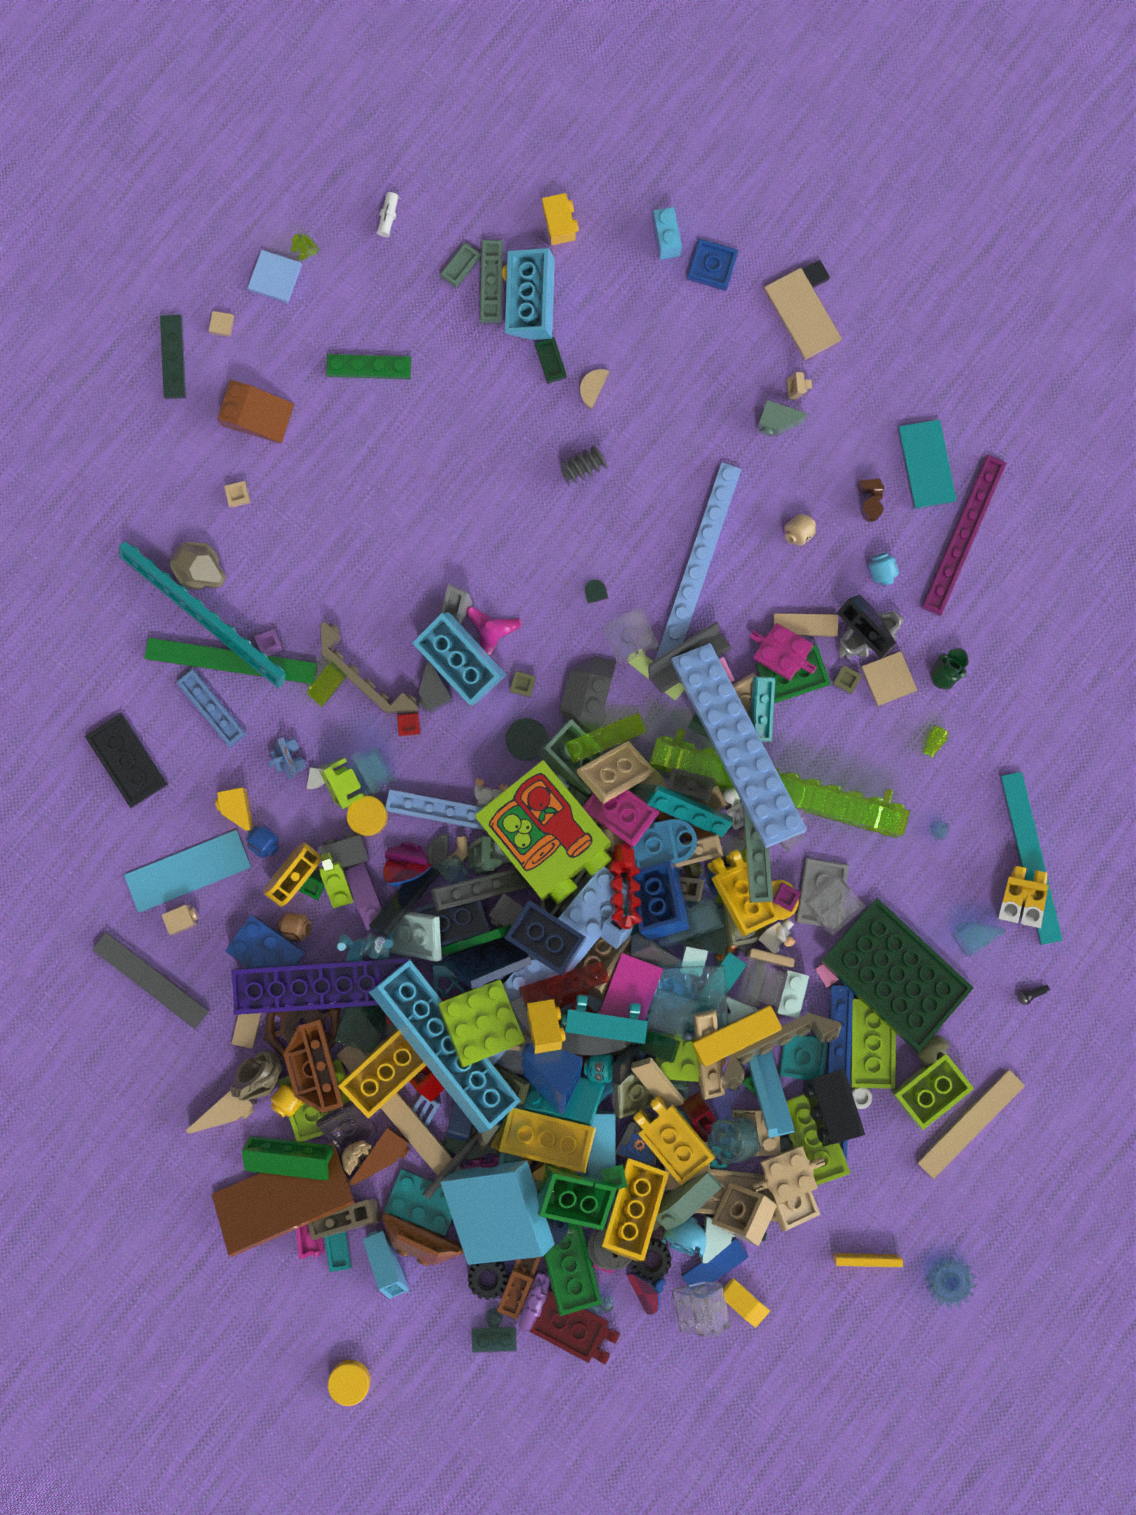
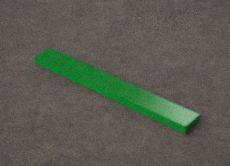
M148 638L144 657L146 660L263 677L232 650ZM267 656L268 660L273 664H278L285 672V681L314 685L317 663Z

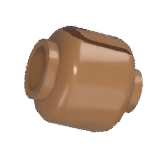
M286 913L279 920L277 928L280 935L287 940L303 942L311 934L312 923L304 914Z

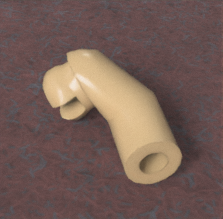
M467 836L456 837L457 850L452 855H449V865L454 867L460 866L469 856Z

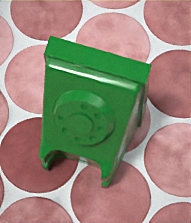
M546 1164L544 1177L540 1189L537 1191L538 1215L544 1218L604 1230L617 1187L615 1184L607 1183L567 1168H557L554 1165Z

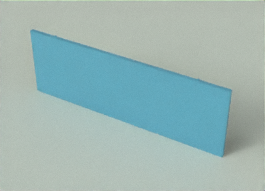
M234 830L145 867H140L135 871L125 874L124 877L137 911L140 913L252 867L237 830Z

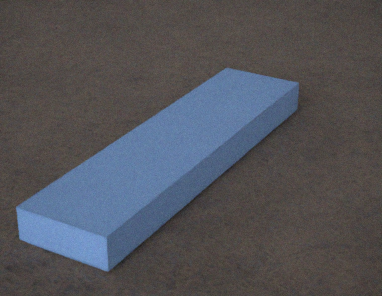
M191 669L176 681L178 686L229 748H232L247 735L194 669Z

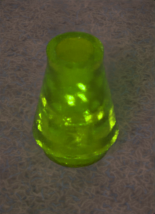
M934 725L929 730L923 753L934 758L949 739L948 735L950 732Z

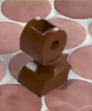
M881 479L860 480L857 484L858 490L862 494H871V498L864 501L861 505V514L868 522L876 521L883 513V505L880 501L883 499L885 486L882 484Z

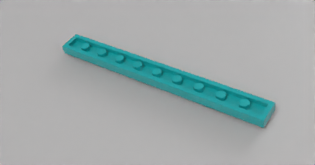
M126 541L119 546V557L274 686L279 689L284 684L285 672L281 666L273 664L268 660L264 652L256 650L247 638L239 636L231 625H226L214 611L210 612L204 607L201 600L193 598L184 586L175 583L167 572H162L151 559H146L141 555L137 547L129 545Z

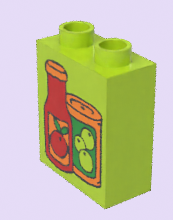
M544 760L474 815L480 825L543 902L551 896L556 904L560 903L577 889V886L571 880L584 868L593 876L612 860L606 853V850L611 847V841Z

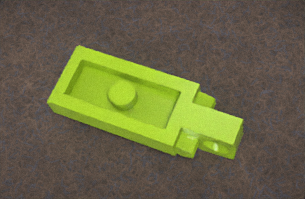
M330 852L321 854L323 867H319L320 875L332 907L337 908L354 903L353 895L341 863H333Z

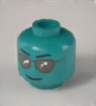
M610 1054L591 1055L585 1061V1075L588 1076L591 1082L610 1083L613 1075L614 1057Z

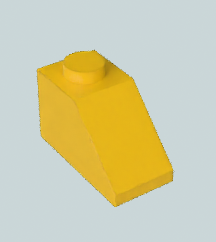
M242 787L217 792L218 798H215L217 811H220L223 816L250 832L253 829L247 789Z

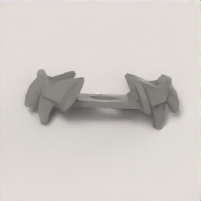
M895 611L877 613L896 641V632L901 627V623H904L903 617L899 616ZM849 628L840 640L839 658H842L844 655L848 659H851L852 655H857L858 657L869 656V649L871 648L857 634L852 636L853 630Z

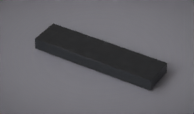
M431 867L422 876L405 882L369 924L370 929L388 936L440 875L438 869Z

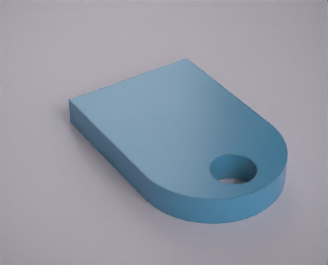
M671 819L652 823L635 847H632L634 849L635 865L642 869L669 860L673 864L682 863L688 860L696 851L697 835L691 825L683 820ZM684 833H689L692 836V841L688 845H683L680 842V837Z

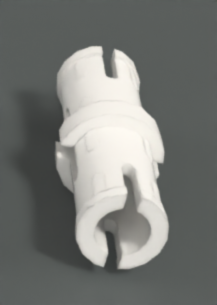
M393 192L386 193L383 209L379 213L381 218L377 234L382 237L390 236L392 222L396 219L395 210L399 196Z

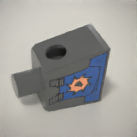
M644 1110L650 1122L653 1121L655 1114ZM630 1119L615 1147V1154L655 1167L657 1156L639 1136L638 1133L642 1130L640 1125Z

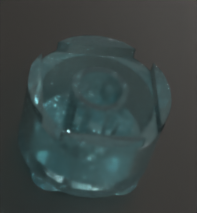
M738 1116L717 1120L711 1126V1134H708L709 1149L716 1156L715 1159H719L723 1164L748 1161L761 1149L758 1132L751 1118Z

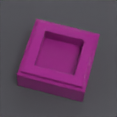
M781 882L772 902L792 912L802 892Z

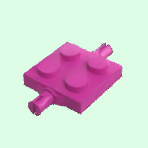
M778 623L774 625L766 636L761 635L755 630L750 636L751 639L760 643V647L753 660L788 681L801 668L811 674L817 668V666L806 661L813 643Z

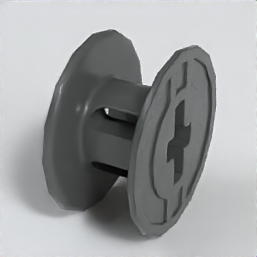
M607 1224L604 1226V1230L595 1229L591 1233L587 1244L588 1255L594 1265L604 1270H619L631 1263L632 1259L617 1255L601 1247Z

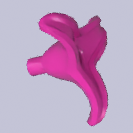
M474 607L467 609L470 620L480 633V646L489 656L492 655L501 637L516 631L522 626L521 619L519 618L493 619Z

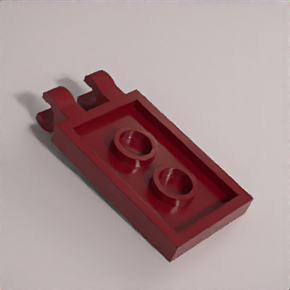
M552 1290L548 1292L540 1317H537L535 1324H533L532 1329L529 1331L587 1363L590 1362L591 1358H594L605 1365L610 1357V1353L599 1349L604 1338L616 1344L620 1336L619 1332L607 1327L609 1320L588 1309L559 1316Z

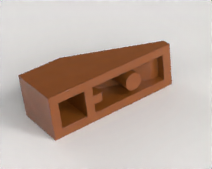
M389 1126L348 1184L353 1186L392 1165L399 1157L404 1159L411 1149L408 1147L410 1142Z

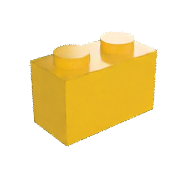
M566 193L542 198V209L551 246L575 241L576 232H579L577 220L572 218L571 213L574 212L572 200H568Z
M554 999L528 1003L526 1013L534 1053L561 1050L562 1041H565L566 1038L564 1028L559 1027L558 1020H561L559 1006L555 1007Z

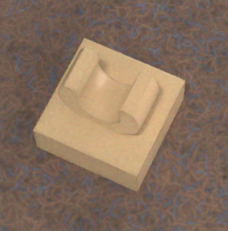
M795 372L786 379L788 399L796 400L805 394L807 389H812V380H804V372Z

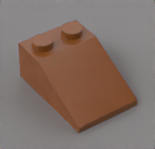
M230 379L217 420L223 427L282 444L295 405L256 387Z

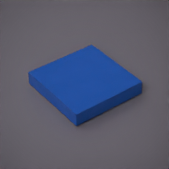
M699 238L687 280L727 291L739 250Z

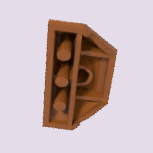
M321 1020L298 1026L284 1052L294 1096L321 1113L343 1107L341 1089L338 1087V1076Z
M386 1211L382 1215L391 1244L397 1249L396 1252L402 1256L408 1257L411 1255L417 1258L416 1261L418 1263L428 1266L429 1264L436 1265L463 1254L461 1243Z

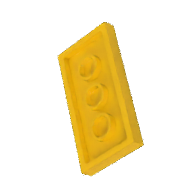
M513 1108L507 1116L499 1151L585 1173L596 1128Z

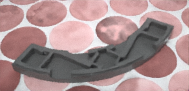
M530 993L510 1001V1004L519 1021L530 1031L526 1011L527 1004L534 1003ZM565 1033L566 1040L562 1041L561 1049L579 1055H601L626 1048L624 1041Z

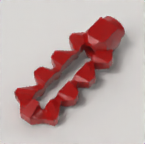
M621 843L614 846L612 862L608 866L611 874L615 876L609 882L610 888L614 891L610 898V903L615 907L611 914V919L620 928L630 929L634 924L642 922V918L634 909L641 905L640 898L634 896V893L640 890V884L632 878L640 873V869L635 865L634 849L629 844ZM627 872L626 880L628 885L627 912L629 915L622 917L624 911L622 908L623 893L621 891L623 887L621 873Z

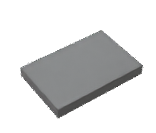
M805 858L800 890L802 893L799 897L796 922L834 929L840 928L849 865Z

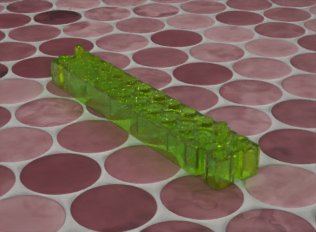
M681 728L677 729L675 738L662 735V738L657 737L649 761L653 768L713 786L718 785L724 789L728 787L734 788L719 756L716 754V750L710 748L696 749L695 744L683 741L685 730ZM775 768L797 810L864 830L877 832L892 838L904 836L910 810H906L903 804L895 802L891 804L893 790L885 789L883 799L874 796L865 798L861 792L854 790L844 792L840 786L833 784L824 786L821 785L820 780L813 778L803 780L800 779L799 774L792 772L782 774L779 773L778 768Z

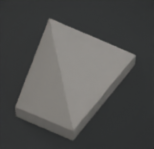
M449 584L441 613L449 612L461 624L467 615V609L473 604L469 593Z

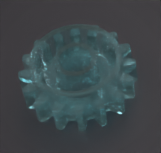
M943 1257L939 1264L934 1262L935 1267L928 1269L931 1273L930 1277H926V1281L930 1283L927 1286V1290L933 1292L931 1297L934 1300L938 1299V1303L941 1306L946 1302L948 1308H952L953 1303L958 1308L961 1307L960 1301L962 1300L968 1303L966 1297L967 1295L974 1296L970 1289L976 1287V1284L971 1282V1280L976 1278L973 1273H969L971 1268L968 1265L964 1266V1261L961 1259L956 1263L954 1257H950L949 1261ZM954 1277V1285L951 1287H947L946 1284L948 1279Z

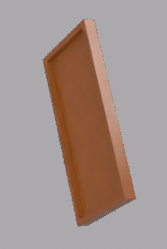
M334 1141L326 1144L333 1145L334 1151L328 1163L329 1178L327 1181L259 1173L212 1194L227 1253L230 1257L355 1204L345 1170L343 1169L342 1160Z

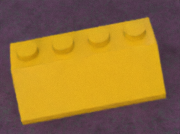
M627 1158L624 1172L628 1187L618 1189L601 1247L634 1261H644L669 1172Z

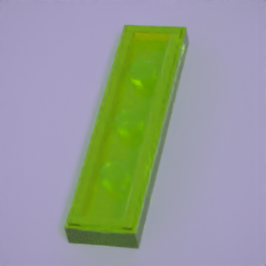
M638 712L565 743V746L573 763H576L642 735L647 730Z

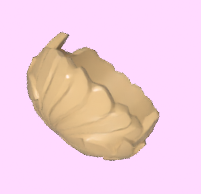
M359 1140L350 1144L344 1150L342 1165L349 1175L352 1174L355 1166L358 1168L361 1166L360 1160L372 1151V1145L364 1140Z

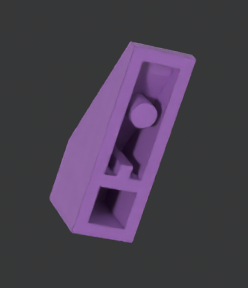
M363 862L345 870L344 873L367 930H371L369 924L384 907Z

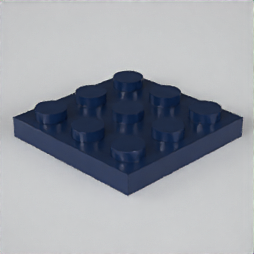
M504 936L443 958L444 966L472 989L481 988L488 982L502 979L505 975L521 971L524 967L532 964L530 956L508 942Z

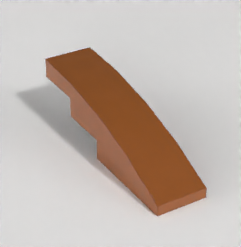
M541 1257L515 1260L497 1312L518 1319Z

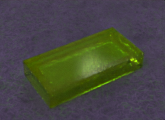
M332 661L328 663L306 693L318 705L323 707L347 678V675Z

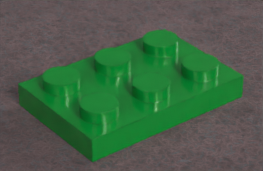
M817 644L813 645L806 659L809 663L817 666L813 674L801 668L788 681L760 663L755 665L759 677H775L774 704L831 685Z

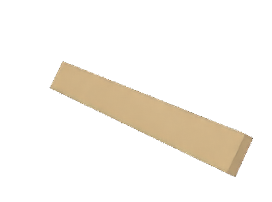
M355 1040L337 1054V1057L349 1071L367 1056ZM397 1092L381 1109L438 1176L453 1157ZM458 1165L455 1170H462V1167Z

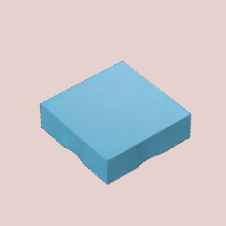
M527 1160L504 1163L491 1168L476 1167L455 1170L440 1182L468 1265L543 1257L555 1244L547 1219L538 1215L537 1189Z

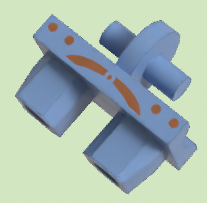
M284 738L277 739V742L274 743L276 751L270 752L272 760L267 764L268 767L275 766L277 773L285 771L289 780L304 770L306 764L302 757L295 760L291 758L290 753L299 749L295 738L284 740Z

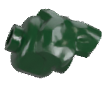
M951 649L948 654L942 653L938 656L935 667L930 673L935 687L945 690L951 689L956 682L966 677L967 670L965 667L969 664V658L964 649Z

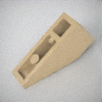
M229 1091L194 1122L186 1132L190 1134L233 1122L241 1117L245 1120L255 1111L252 1107L257 1103L254 1099L239 1100V1098L232 1097L231 1091Z

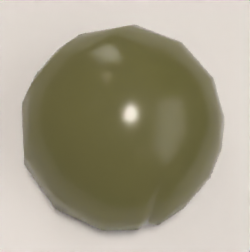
M939 1035L933 1036L924 1048L917 1052L922 1065L928 1066L937 1061V1053L942 1052L946 1054V1049L950 1048V1045L946 1038Z

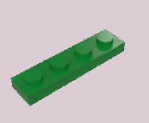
M327 354L326 375L327 377L411 380L412 358L409 356Z

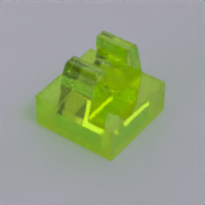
M295 234L291 239L293 242L290 249L291 252L301 251V255L298 257L299 260H306L310 256L316 255L320 250L307 234Z

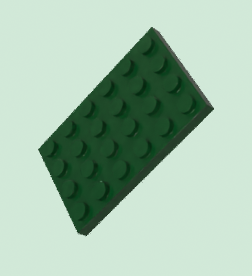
M878 898L874 899L820 960L830 972L916 1052H920L974 989Z

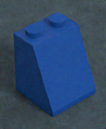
M531 1040L530 1044L524 1046L521 1054L523 1057L521 1063L523 1076L558 1113L563 1115L580 1080L583 1057L563 1049L535 1054Z

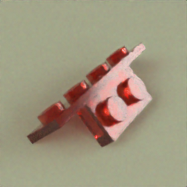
M603 961L566 972L563 976L556 975L521 986L519 991L526 1009L528 1003L554 999L555 1007L559 1006L562 1009L565 1005L576 1004L577 995L588 996L589 988L608 983L610 978Z

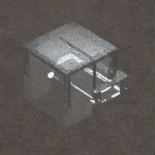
M748 958L737 1000L758 1007L759 1003L779 1007L788 973L769 968L770 964Z

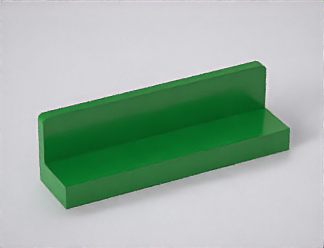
M249 1136L242 1148L245 1171L325 1181L329 1178L328 1163L334 1153L333 1145Z

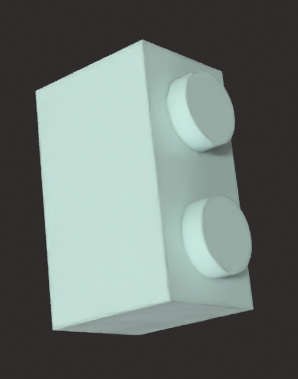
M784 970L775 1013L799 1018L809 979L808 975Z

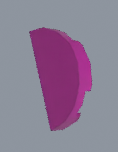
M402 842L400 846L394 848L391 846L385 852V859L427 866V853L418 844Z

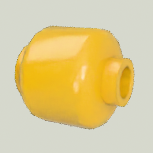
M282 1084L270 1098L272 1103L270 1107L282 1118L293 1116L303 1104L301 1100L294 1096L292 1085L289 1086L287 1084Z

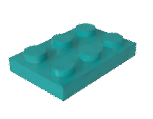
M402 1168L384 1211L443 1236L446 1235L452 1221L442 1186L428 1200L422 1193L433 1181Z

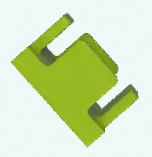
M340 757L328 764L317 767L335 805L341 809L347 808L351 803L364 797L360 791L347 797L348 794L361 788L352 769L347 770L343 766L333 771L334 768L347 762L345 757Z

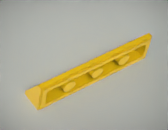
M768 1005L692 1042L698 1061L703 1066H708L782 1030V1027L772 1007Z

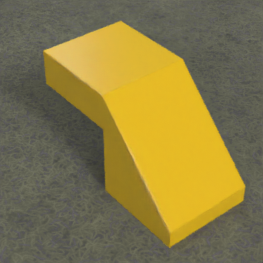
M734 1278L718 1294L755 1328L770 1312L763 1303L756 1299Z

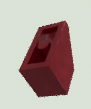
M699 1092L688 1097L683 1105H681L704 1142L710 1143L724 1133Z

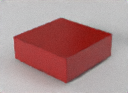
M419 713L397 715L399 737L421 735Z

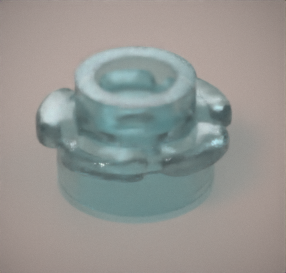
M939 820L933 826L930 835L935 837V841L939 839L944 840L950 831L948 823H943Z

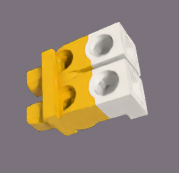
M1015 866L1011 877L1008 878L998 919L1018 923L1022 903H1025L1021 924L1041 928L1049 886L1046 885L1047 872L1035 870L1032 882L1024 880L1027 868Z

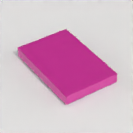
M629 790L604 804L593 793L583 806V809L592 819L633 848L659 814L658 810L648 806L644 800Z
M622 953L599 1014L628 1018L630 1003L641 1004L638 1020L644 1021L663 968Z

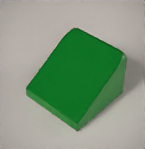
M315 869L299 889L300 892L317 901L325 889L320 872Z

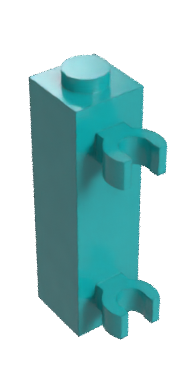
M577 995L576 1010L567 1009L565 1014H561L560 1027L564 1028L565 1033L645 1044L648 1021L638 1020L641 1004L630 1003L628 1018L585 1012L588 996Z

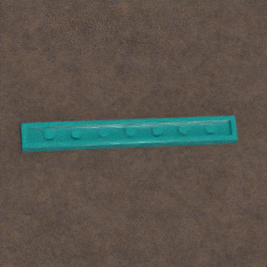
M1023 772L1000 776V781L1021 867L1027 868L1024 880L1033 882L1035 870L1046 872ZM1048 876L1046 885L1049 886L1041 928L1036 927L1040 945L1063 941Z

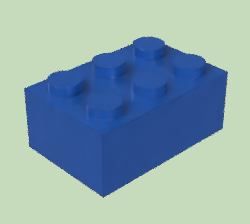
M669 860L640 869V873L632 877L640 884V890L634 893V896L641 900V905L636 907V912L642 918V922L638 924L640 933L649 941L690 929L678 868Z
M255 915L249 916L225 950L226 953L246 967L299 964L307 952L294 942L281 936L280 932Z

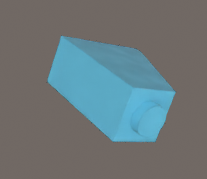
M379 1230L368 1234V1237L362 1240L378 1290L389 1299L409 1291L408 1283L389 1236L384 1231Z

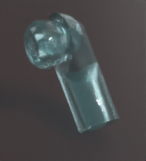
M605 1296L602 1304L586 1309L596 1315L608 1313L613 1310L615 1300L611 1296Z

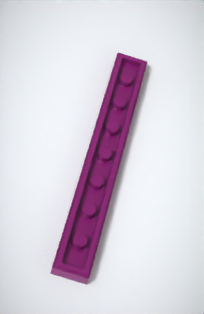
M986 455L921 606L922 609L939 616L943 614L1007 464L1006 462Z

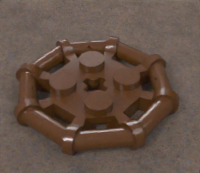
M327 1008L329 1011L326 1013L319 1009L266 1013L264 1041H267L283 1058V1062H285L284 1052L286 1048L276 1037L282 1035L290 1043L298 1028L297 1022H300L301 1018H305V1022L308 1023L321 1020L325 1031V1020L331 1017V1033L325 1032L331 1049L341 1040L339 1038L340 1012L342 1010L341 1008ZM276 1015L281 1017L280 1030L274 1032Z

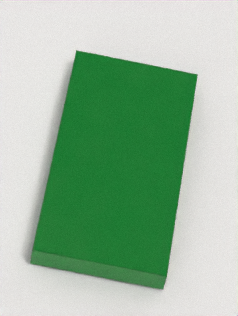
M568 1223V1232L559 1244L552 1246L544 1255L559 1316L602 1304L594 1269L587 1251L583 1227Z

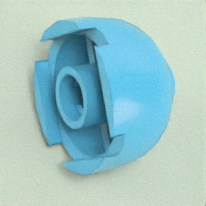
M690 1217L687 1221L669 1231L665 1229L661 1241L665 1244L667 1240L671 1243L670 1248L681 1253L694 1256V1253L697 1252L699 1257H703L706 1248V1234L704 1229L697 1225L698 1220Z

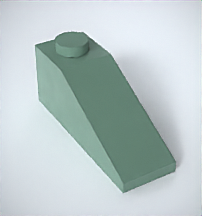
M709 1171L700 1174L662 1196L656 1220L667 1231L679 1226L722 1188V1185Z

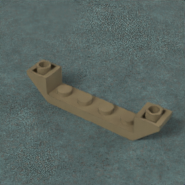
M324 621L321 623L322 655L386 714L417 713L420 710L417 706L419 702L411 694L406 696L402 693L390 705V698L383 692L379 695L374 690L376 686L368 678L365 680L361 679L358 676L360 671L352 664L347 666L342 661L344 657L336 649L333 652L331 651L342 640L338 634L340 630L333 623L329 625Z
M808 1013L781 1026L782 1030L730 1055L723 1077L722 1088L724 1090L729 1087L734 1089L742 1084L745 1072L740 1063L746 1064L755 1055L767 1054L773 1049L772 1047L778 1044L781 1046L785 1045L797 1035L804 1036L811 1031V1028L820 1043L826 1040L831 1042L839 1036L842 1027L841 1023Z

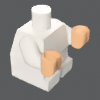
M477 778L474 788V794L478 800L476 806L484 808L508 789V785L504 786V784H501L500 790H491V788L483 787V779Z
M788 918L783 924L778 922L767 929L758 940L772 953L777 954L782 943L789 947L793 946L796 942L792 937H788L791 933L789 929L794 923Z

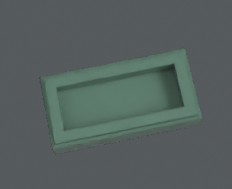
M464 243L440 273V277L457 289L481 259V254L467 243Z

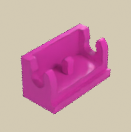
M308 1224L296 1229L299 1259H304L311 1255L317 1257L324 1253L323 1238L311 1240Z

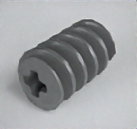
M595 446L590 447L591 453L584 449L583 456L576 453L575 460L571 456L568 457V464L564 460L560 461L562 475L569 487L570 479L578 483L577 476L584 480L585 472L593 476V468L598 473L600 472V465L608 469L602 453Z

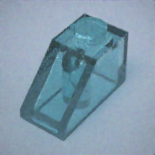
M964 921L954 928L955 932L951 936L965 956H972L1006 931L1000 927L974 922L966 924Z

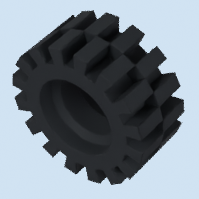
M650 1238L647 1252H656L660 1257L659 1264L654 1268H649L644 1265L643 1261L632 1260L631 1263L635 1273L647 1281L652 1280L653 1282L658 1278L662 1279L663 1275H667L668 1269L671 1268L672 1260L667 1246L659 1239Z
M501 1261L472 1264L467 1277L469 1289L472 1290L474 1295H478L480 1299L482 1297L485 1300H489V1298L495 1299L506 1288L508 1272L506 1271V1266ZM489 1269L496 1274V1282L493 1285L484 1286L480 1282L479 1275L483 1270Z

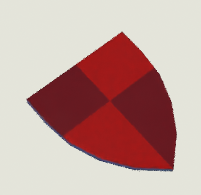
M388 859L383 868V877L387 885H393L395 888H398L401 885L403 886L405 882L422 876L433 864L427 863V866Z
M626 1274L646 1314H655L660 1308L659 1293L664 1290L663 1286L666 1285L665 1279L658 1278L650 1284L646 1279L637 1274Z

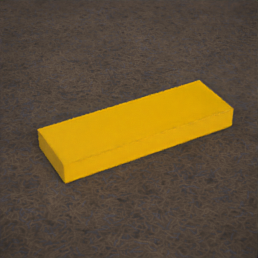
M833 1254V1262L836 1266L903 1267V1259L898 1254Z

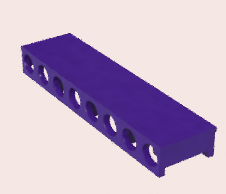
M410 956L232 968L233 1014L379 1005L369 991L398 967L409 961Z

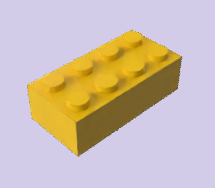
M395 1029L340 1080L338 1087L369 1119L418 1074L426 1064L401 1032Z

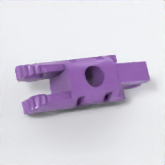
M537 1273L521 1309L523 1312L518 1325L522 1331L532 1329L537 1317H540L548 1296L549 1276L542 1273Z

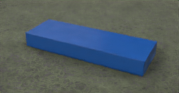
M735 1237L731 1240V1244L708 1263L699 1262L682 1274V1278L693 1294L696 1295L749 1258V1256Z

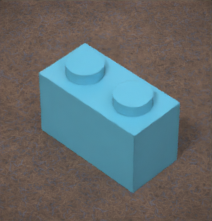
M674 207L653 210L652 222L660 260L680 257L682 245Z

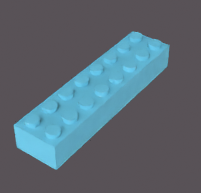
M410 960L398 967L369 991L371 996L480 1133L494 1127L521 1102L488 1058L466 1067H461L437 1005L443 1001Z

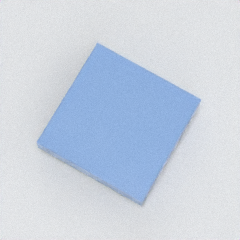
M261 250L248 285V290L288 303L302 266L301 262Z

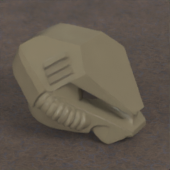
M182 543L176 547L170 557V566L179 583L186 588L201 590L208 586L215 589L221 587L226 580L225 572L219 566V557L215 550L207 543Z
M262 1051L253 1059L247 1057L236 1070L234 1083L230 1085L231 1096L245 1101L270 1095L274 1091L283 1069V1064L277 1054L272 1051Z

